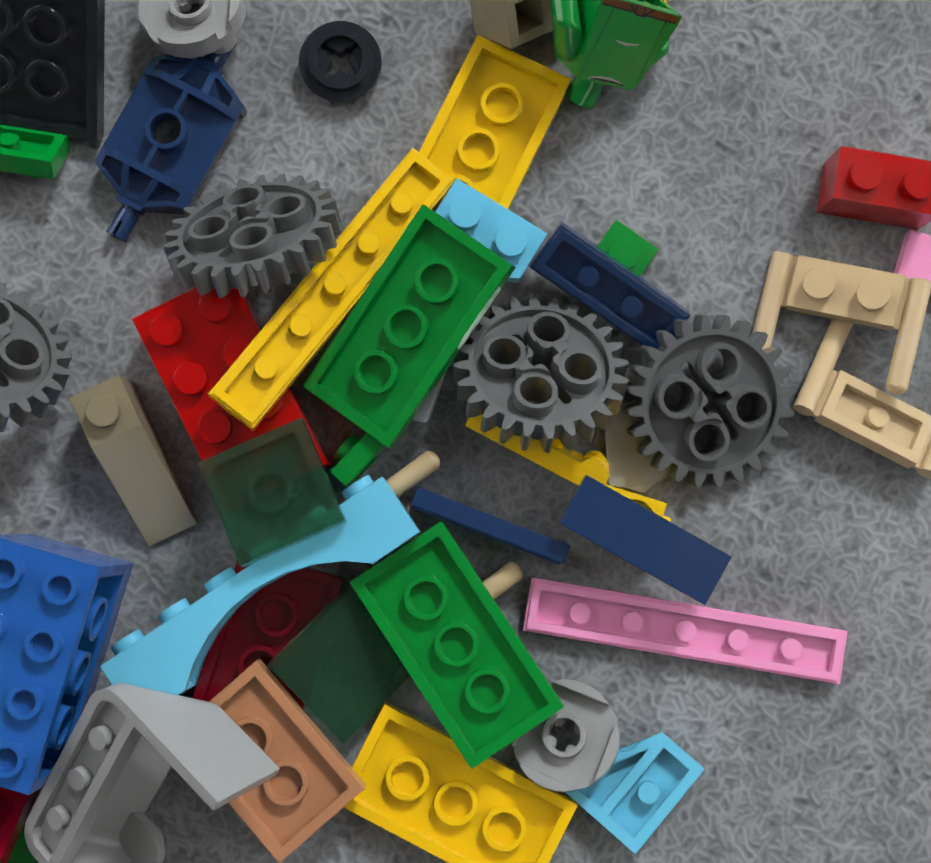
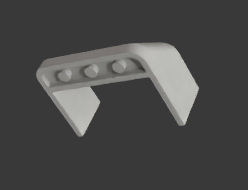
M116 683L94 692L89 698L25 822L24 835L26 844L38 863H162L165 857L164 837L145 813L171 767L213 811L274 778L280 768L218 705L212 702L126 683Z

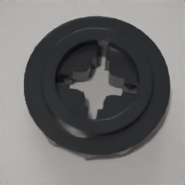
M333 21L319 26L309 34L300 50L299 69L305 84L313 95L326 99L332 105L335 102L346 101L354 104L357 98L365 93H372L374 84L379 75H381L382 58L375 38L365 28L352 22ZM326 50L332 55L336 54L341 58L347 53H353L349 61L355 76H352L350 73L346 74L342 70L336 72L335 75H329L332 63Z

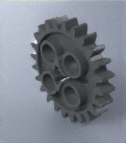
M280 174L272 182H267L265 175H260L255 184L248 185L245 180L241 179L237 183V188L232 190L223 186L218 187L219 195L214 198L203 195L199 197L202 204L200 207H185L183 210L186 218L172 220L174 230L165 232L167 244L163 245L175 279H181L186 289L196 286L199 294L204 295L215 288L218 297L223 298L232 289L238 288L240 297H245L253 286L259 285L260 289L265 293L269 292L272 281L279 280L286 285L290 284L291 278L289 274L294 271L309 274L311 272L308 264L309 261L324 262L326 260L324 250L336 248L337 246L335 236L342 233L339 224L341 219L335 198L331 197L329 188H320L319 181L315 180L306 184L304 177L300 175L287 182L285 174Z
M2 282L0 283V432H4L9 418L20 427H25L30 414L42 418L49 404L56 405L70 375V371L67 369L72 359V354L64 351L68 337L55 335L59 321L57 319L42 320L41 317L45 309L43 304L28 308L24 305L27 293L21 292L13 298L7 296L6 284Z
M531 294L529 306H522L513 296L510 297L507 311L492 303L490 305L489 318L485 316L481 318L454 358L452 382L457 383L456 398L460 401H467L466 416L468 418L483 414L481 431L483 433L496 426L501 428L500 443L502 444L506 443L513 435L520 436L522 450L526 451L532 439L540 440L544 452L549 453L553 439H559L567 450L572 449L576 433L582 439L590 442L593 439L596 427L606 430L612 414L618 415L629 379L625 378L629 362L628 360L620 359L623 349L622 342H609L613 328L606 326L596 329L595 323L598 314L594 312L584 318L577 316L579 303L574 302L566 310L559 309L557 296L552 297L548 306H541L536 294ZM528 400L537 401L541 404H533L528 402Z
M698 314L694 317L692 329L686 320L677 319L674 321L675 336L664 330L655 332L660 345L658 349L644 345L639 348L648 360L645 366L629 365L628 369L640 378L638 384H629L626 389L628 394L635 395L636 398L635 403L622 408V413L635 416L638 419L636 423L626 430L627 434L634 437L644 436V440L636 449L637 452L644 456L655 453L650 466L661 472L670 465L669 478L680 482L687 474L688 483L701 488L707 476L710 484L719 488L723 486L725 472L731 479L741 482L743 481V465L758 472L762 470L761 462L757 456L760 452L772 456L777 455L775 447L770 442L773 435L788 437L789 433L778 423L780 418H788L795 415V411L782 406V399L796 394V389L781 386L780 380L787 377L792 370L790 367L774 366L773 363L779 358L782 350L775 347L762 349L768 334L756 331L749 335L750 322L737 320L731 327L730 316L716 315L711 325L708 315ZM718 350L723 357V366L716 376L711 377L707 371V360L712 352ZM684 362L688 363V368L696 384L687 378L682 371L681 366ZM677 382L682 390V397L675 407L668 409L664 403V393L670 384ZM702 390L715 393L709 401L718 414L702 409L708 403L707 397ZM748 393L752 400V409L747 417L740 419L736 406L738 400ZM721 417L730 423L736 435L733 439H730L728 430ZM708 425L711 431L710 443L705 449L697 451L694 446L695 434L701 427Z

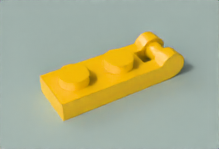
M483 414L470 417L465 424L466 427L578 486L584 475H588L604 485L608 481L609 463L602 452L592 450L582 454L574 449L567 450L559 439H553L549 453L544 452L540 440L532 439L530 446L524 451L521 449L520 436L513 435L506 443H500L501 428L498 426L483 433L481 431Z

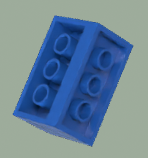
M34 534L0 535V787L30 795L45 785L89 698L95 691L101 672L100 666L105 659L133 563Z

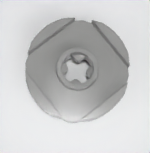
M139 0L138 14L146 34L160 55L167 54L180 58H194L212 52L223 54L233 49L237 43L236 33L241 29L246 17V1ZM200 3L201 8L191 14H183L191 10L192 4Z
M570 679L552 681L550 685L562 701L564 708L513 741L511 744L514 748L515 757L526 776L544 788L561 792L590 788L610 771L617 758L620 747L617 715L606 699L591 686ZM566 720H572L576 723L574 732L580 735L579 743L577 746L569 744L565 752L556 749L557 739L550 735L551 729L554 725L563 727Z

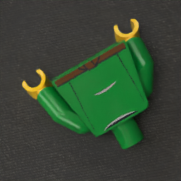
M550 0L555 57L574 75L566 93L567 98L577 105L592 109L604 85L626 90L636 88L646 72L668 53L670 36L682 18V15L667 4V1L670 0Z

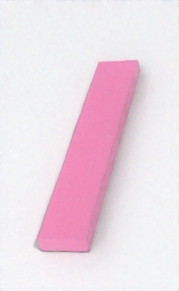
M533 577L530 580L522 629L528 632L840 684L848 633V631Z

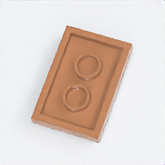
M261 659L256 660L209 701L218 705L280 768L274 778L228 802L278 863L287 858L365 789L366 783Z

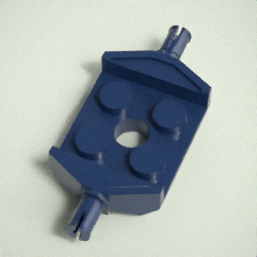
M232 50L223 54L212 52L205 55L204 58L196 57V59L180 58L166 54L152 57L94 160L100 171L119 194L117 200L122 204L109 229L106 230L111 236L127 243L128 237L140 218L139 216H144L145 212L185 214L183 209L192 206L191 203L237 119L239 117L244 119L247 113L243 103L222 77V68ZM172 119L181 123V132L175 141L163 144L155 140V130L161 122Z

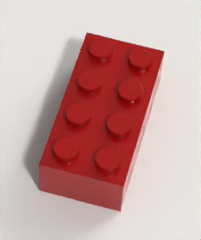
M197 287L132 319L228 514H240L332 467L292 385L254 431L209 398L208 393L263 328L247 295L240 297L238 288L232 289L226 296L219 298L215 288L204 295H200Z

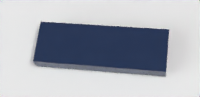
M560 221L530 264L532 270L598 314L640 345L658 349L660 345L655 332L664 330L675 336L674 321L677 319L687 321L691 316L689 310L562 221Z
M584 475L558 522L702 605H706L731 559L730 555L588 475Z
M420 487L417 488L411 503L416 510L559 565L565 562L570 549L568 544Z

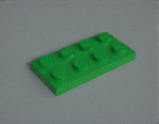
M422 204L302 386L384 446L394 448L516 267Z
M443 521L349 582L471 769L564 708L562 701Z

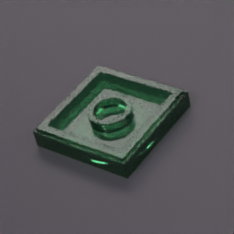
M302 418L198 462L237 561L242 567L347 522L307 425Z
M347 587L267 664L343 743L410 677V674L363 602Z

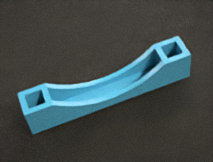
M367 475L342 492L346 501L330 512H327L324 506H320L301 518L296 523L300 532L284 543L276 536L251 552L250 556L254 563L238 574L230 567L210 579L203 585L208 594L190 605L187 599L184 598L161 612L157 617L162 625L144 636L140 629L119 640L110 647L115 656L100 667L112 685L126 683L182 695L197 684L204 659L219 631L236 610L263 587L291 572L317 564L343 561L377 563L416 537L421 531L387 480L382 476L373 482L371 477Z

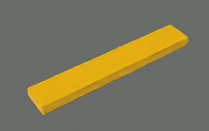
M412 148L336 239V248L326 251V260L316 263L311 272L306 275L208 393L209 398L254 431L353 310L421 205L424 204L434 210L448 193L455 180Z

